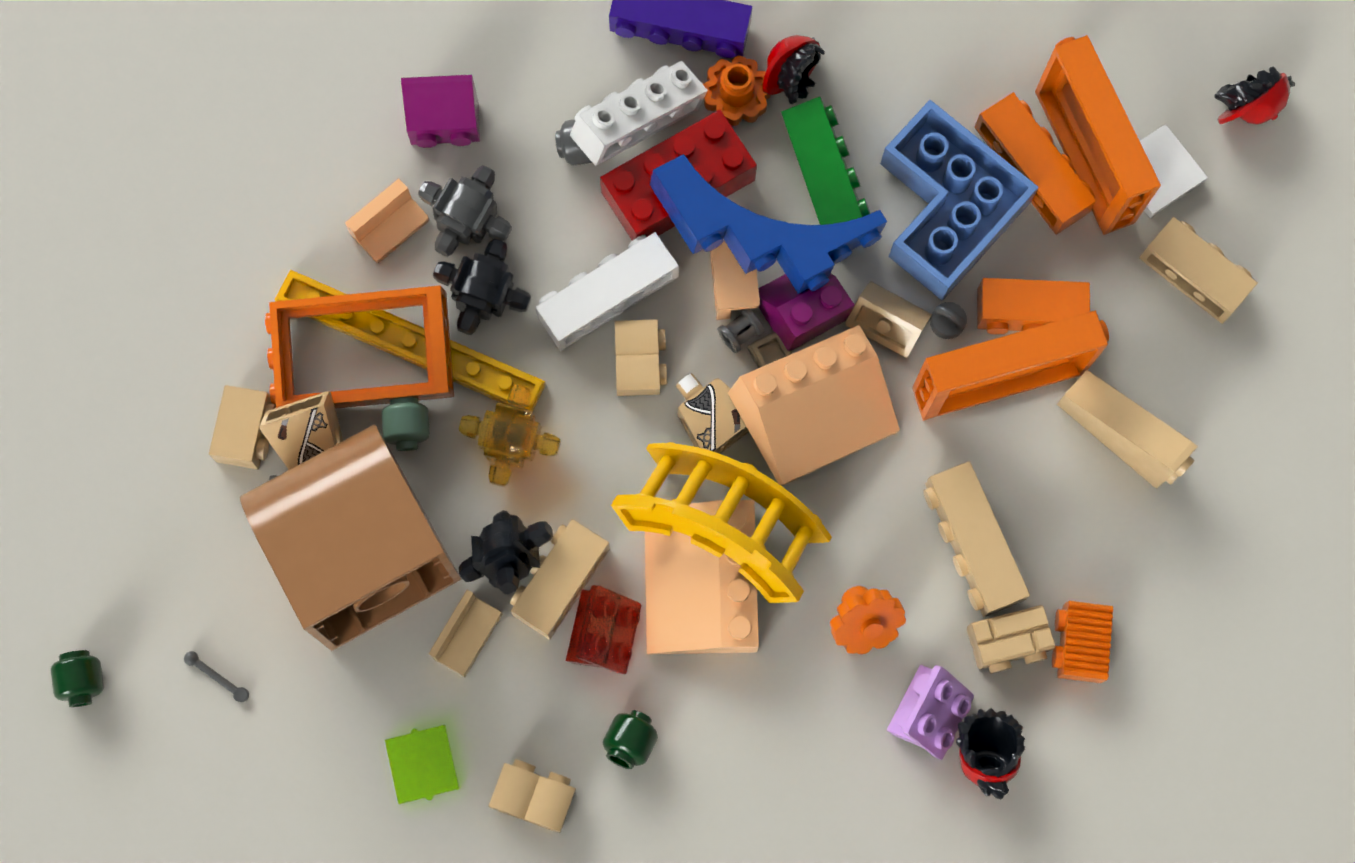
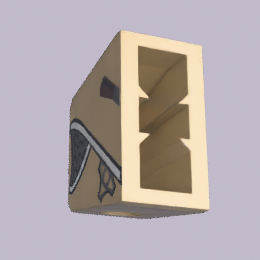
M691 373L677 383V389L686 399L678 407L677 415L694 447L721 454L749 433L728 395L731 388L722 380L716 378L703 387Z
M330 391L265 412L259 425L261 432L288 470L343 441Z

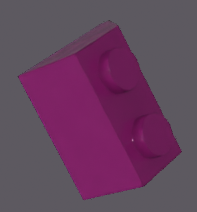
M472 75L401 78L406 131L411 145L431 148L441 143L467 146L471 142H480L479 102Z
M830 273L828 277L829 282L813 292L808 288L798 294L786 274L758 288L760 306L758 308L788 351L794 350L847 320L855 304L835 275Z

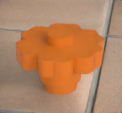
M736 56L731 63L725 59L718 60L714 66L707 70V82L703 84L708 90L704 97L705 108L710 111L720 109L732 126L739 125L742 119L749 123L755 122L759 116L766 112V100L771 97V95L762 91L766 71H758L757 62L743 56Z
M855 586L843 594L842 603L837 607L839 615L831 619L830 626L831 634L837 645L844 646L847 653L863 655L868 653L873 647L877 649L886 647L898 637L897 628L903 626L906 622L905 610L900 600L892 598L888 590L874 588L868 590L864 586Z

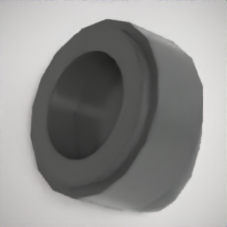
M945 302L938 305L930 318L932 331L943 339L958 337L963 332L967 323L965 311L953 302Z

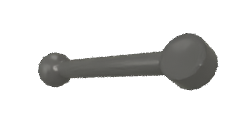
M190 651L185 654L184 662L187 665L196 666L233 693L236 701L245 702L248 700L249 692L243 687L238 688L200 661L196 652Z

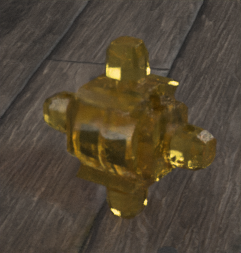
M514 385L507 399L510 405L497 402L495 412L486 410L483 421H481L480 417L471 415L462 416L459 432L472 439H476L478 436V446L484 450V456L487 457L488 461L495 462L494 465H490L488 476L490 483L493 485L505 487L509 483L513 472L510 466L522 469L525 460H534L536 450L539 451L540 455L556 456L559 452L561 440L557 436L544 432V435H540L542 428L540 422H535L536 417L533 415L532 410L525 409V407L530 405L531 393L530 389L524 386Z

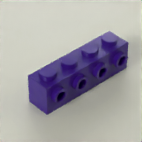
M613 0L609 13L610 31L624 38L636 36L649 39L651 42L659 45L671 43L681 45L689 51L705 50L715 52L723 58H734L744 55L751 24L752 6L726 0Z

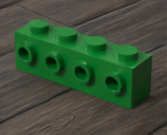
M819 96L781 111L820 225L847 222L871 214L865 198L858 199L855 188L861 187L854 167L847 168L844 157L850 154L843 136L836 137L833 127L839 125L832 105L826 107Z

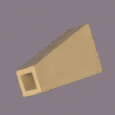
M1088 370L1082 374L1057 403L1061 409L1156 489L1165 481L1171 485L1195 461L1190 457L1198 447L1195 443Z

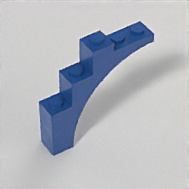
M684 154L653 169L650 181L651 188L692 254L703 249L705 252L712 251L725 241L745 274L755 269L758 272L764 271L778 261L798 294L808 288L813 292L829 282L828 277L835 264L850 256L851 250L860 245L863 248H867L879 241L882 237L881 232L887 223L881 210L847 222L826 225L794 224L756 214L737 205L719 193L694 169Z

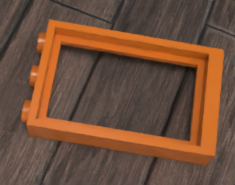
M1088 35L1078 39L1074 37L1065 38L1055 45L1035 93L1065 155L1069 157L1074 166V172L1081 181H1086L1093 189L1097 201L1092 211L1103 234L1106 235L1136 223L1160 188L1161 183Z
M441 285L269 302L270 313L265 315V326L267 333L271 334L272 348H268L267 351L269 368L274 371V383L270 384L269 389L271 403L276 404V408L320 394L295 395L290 319L423 306L428 382L331 391L335 409L390 404L391 399L401 397L418 398V401L454 397L447 292Z
M1095 310L928 357L925 359L912 387L922 419L924 421L1082 376L1107 347V341H1109L1108 328L1103 320L1099 321Z

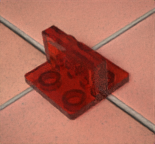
M592 585L590 590L582 589L565 661L576 665L605 668L618 674H626L632 656L637 625L640 620L641 603L599 585Z

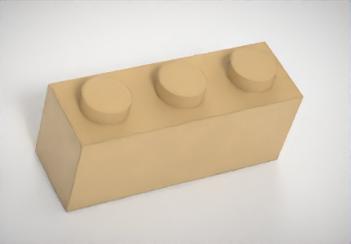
M1174 216L1139 258L1221 324L1232 315L1258 284L1246 268L1233 264L1224 256V253L1218 246L1205 242L1196 234L1191 225L1177 220Z
M573 519L567 527L562 524L551 540L554 547L547 557L544 555L540 556V568L532 567L530 573L534 575L527 587L521 585L510 601V604L513 605L511 609L512 615L549 640L610 550L608 541Z

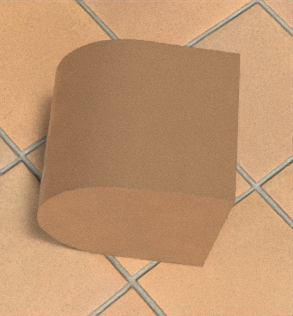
M376 424L240 496L242 508L252 531L303 629L331 651L462 580Z

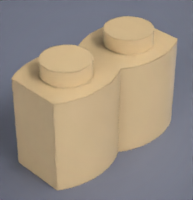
M658 319L615 321L617 396L660 395V385H667L666 364H659V351L666 350L665 329H658Z
M517 759L514 760L513 765L504 763L488 807L561 833L576 788L569 786L571 779L553 772L549 773L548 778L534 773L536 768L534 765Z

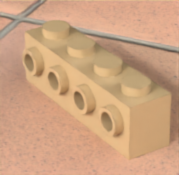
M965 462L930 476L925 483L927 489L923 490L924 497L931 510L936 509L941 520L938 523L940 534L944 542H950L956 554L953 556V563L960 577L965 576L971 589L967 593L973 608L976 611L980 610L984 618L1025 601L1030 594L971 462Z

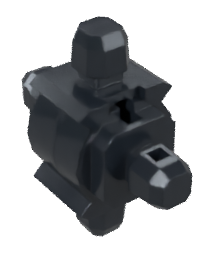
M493 239L488 243L484 255L475 253L473 259L463 256L458 269L455 267V264L445 261L438 262L435 267L433 278L445 286L452 284L450 291H452L451 298L456 301V308L460 310L457 328L458 331L464 334L472 335L476 332L481 322L480 318L490 320L492 314L501 317L506 305H509L510 310L526 312L528 310L531 295L518 287L515 290L512 289L514 286L512 282L514 275L508 271V265L504 263L507 255V244L505 242Z
M504 510L494 515L492 523L483 528L480 536H471L472 556L460 564V577L465 582H472L485 575L489 579V583L493 587L499 588L504 594L509 595L518 589L520 580L529 575L532 567L540 568L539 547L552 539L553 530L546 521H540L528 526L527 529L518 516L510 515Z

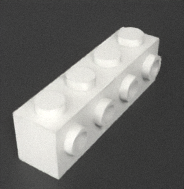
M683 61L670 67L665 65L659 68L653 76L645 80L642 78L637 79L628 89L620 93L612 92L601 103L593 107L588 105L582 108L574 118L575 123L570 136L592 163L597 166L697 112L708 90Z
M656 232L648 237L645 235L637 237L628 245L629 249L619 255L614 253L605 257L598 264L599 267L589 274L582 272L570 280L568 287L558 293L557 291L549 292L539 300V305L535 307L537 317L560 351L679 277V265Z

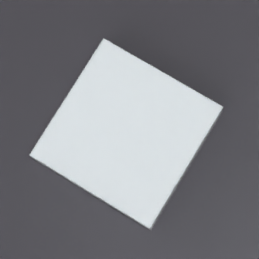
M1166 124L1140 140L1161 183L1160 188L1144 210L1149 218H1152L1204 183L1208 177Z

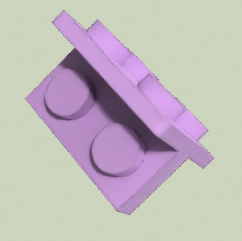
M920 665L887 731L898 738L922 747L933 757L942 760L954 742L958 723L962 722L963 718L970 711L974 694L943 667L935 665L933 669Z

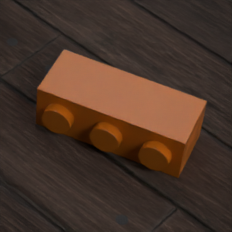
M983 278L977 288V329H987L989 334L1008 333V330L1024 331L1090 312V282Z

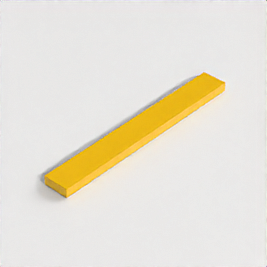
M290 269L274 300L285 301L347 294ZM384 310L308 317L427 370L425 330L421 326ZM450 340L453 382L531 416L546 386L545 381Z

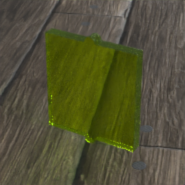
M446 725L421 731L414 728L410 734L385 740L399 805L423 798L430 801L435 795L460 789Z

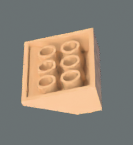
M860 325L740 376L728 392L776 481L781 486L900 431L878 356Z
M723 500L691 503L689 506L712 516L716 514ZM740 500L728 524L750 538L755 531L754 500ZM673 531L670 536L645 532L647 655L757 652L759 648L757 588L738 572L741 565L724 553L719 558L691 544V537L676 531Z

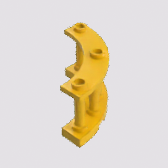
M673 442L648 444L646 449L657 466L640 494L617 495L611 504L629 531L654 532L668 536L673 531L691 537V544L719 558L724 553L741 565L738 572L760 591L768 603L799 602L804 590L794 578L793 570L808 543L830 542L832 538L822 524L821 519L813 514L792 493L759 472L749 463H741L733 458L710 450ZM668 474L690 475L676 499L667 500L655 497ZM705 479L730 488L716 514L712 516L689 506ZM743 495L767 509L751 538L728 524ZM778 519L794 535V539L781 563L766 550L764 545Z

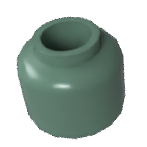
M415 397L391 399L390 405L382 409L384 440L389 444H395L396 451L417 450L418 443L424 442L429 438L428 408L419 403L418 398Z

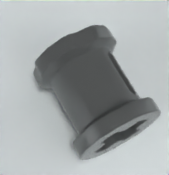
M750 309L741 310V315L731 323L717 328L724 343L734 353L741 350L740 346L755 334L760 336L765 332L763 325Z

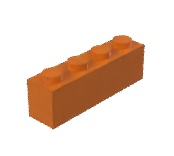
M1013 92L981 112L974 128L992 150L1039 187L1031 203L1055 235L1089 214L1097 200L1091 186L1086 181H1081L1074 172V166L1069 157L1061 154L1054 146L1053 138L1049 131L1044 127H1040L1032 117L1033 114L1029 105L1024 100H1019Z

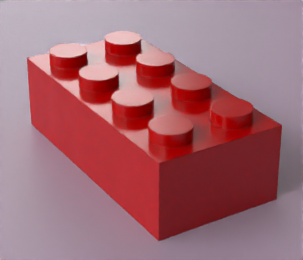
M720 109L600 177L601 193L632 241L641 235L648 237L654 232L659 236L675 227L651 188L650 181L653 169L683 154L706 182L725 197L755 181L757 164Z

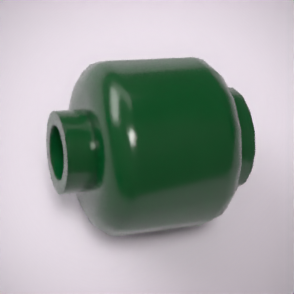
M87 650L60 654L59 661L51 666L54 697L60 701H68L71 708L92 704V697L99 695L104 690L101 662L97 657L90 656V652Z
M633 710L631 714L620 713L615 716L602 742L604 749L607 751V759L625 769H633L634 766L645 764L658 739L657 731L651 725L652 719L636 710Z

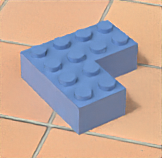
M929 100L885 147L880 163L928 203L923 211L893 242L889 258L943 301L1031 203L1039 187L933 101Z

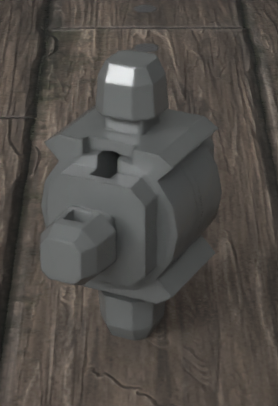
M482 165L477 168L471 180L461 177L459 183L450 178L443 190L441 185L432 181L423 182L418 195L422 201L431 207L433 206V215L437 223V229L441 231L435 241L436 252L448 257L456 250L459 242L469 245L471 239H473L475 242L481 243L486 232L489 233L491 238L500 241L507 240L512 226L500 216L495 218L497 215V204L493 200V193L490 191L495 181V172L492 169Z

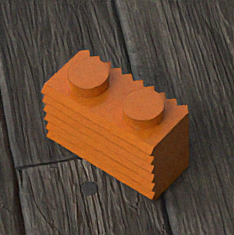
M1067 601L1062 609H1057L1055 631L1061 632L1060 645L1055 646L1052 652V668H1058L1057 678L1103 683L1108 680L1113 606Z

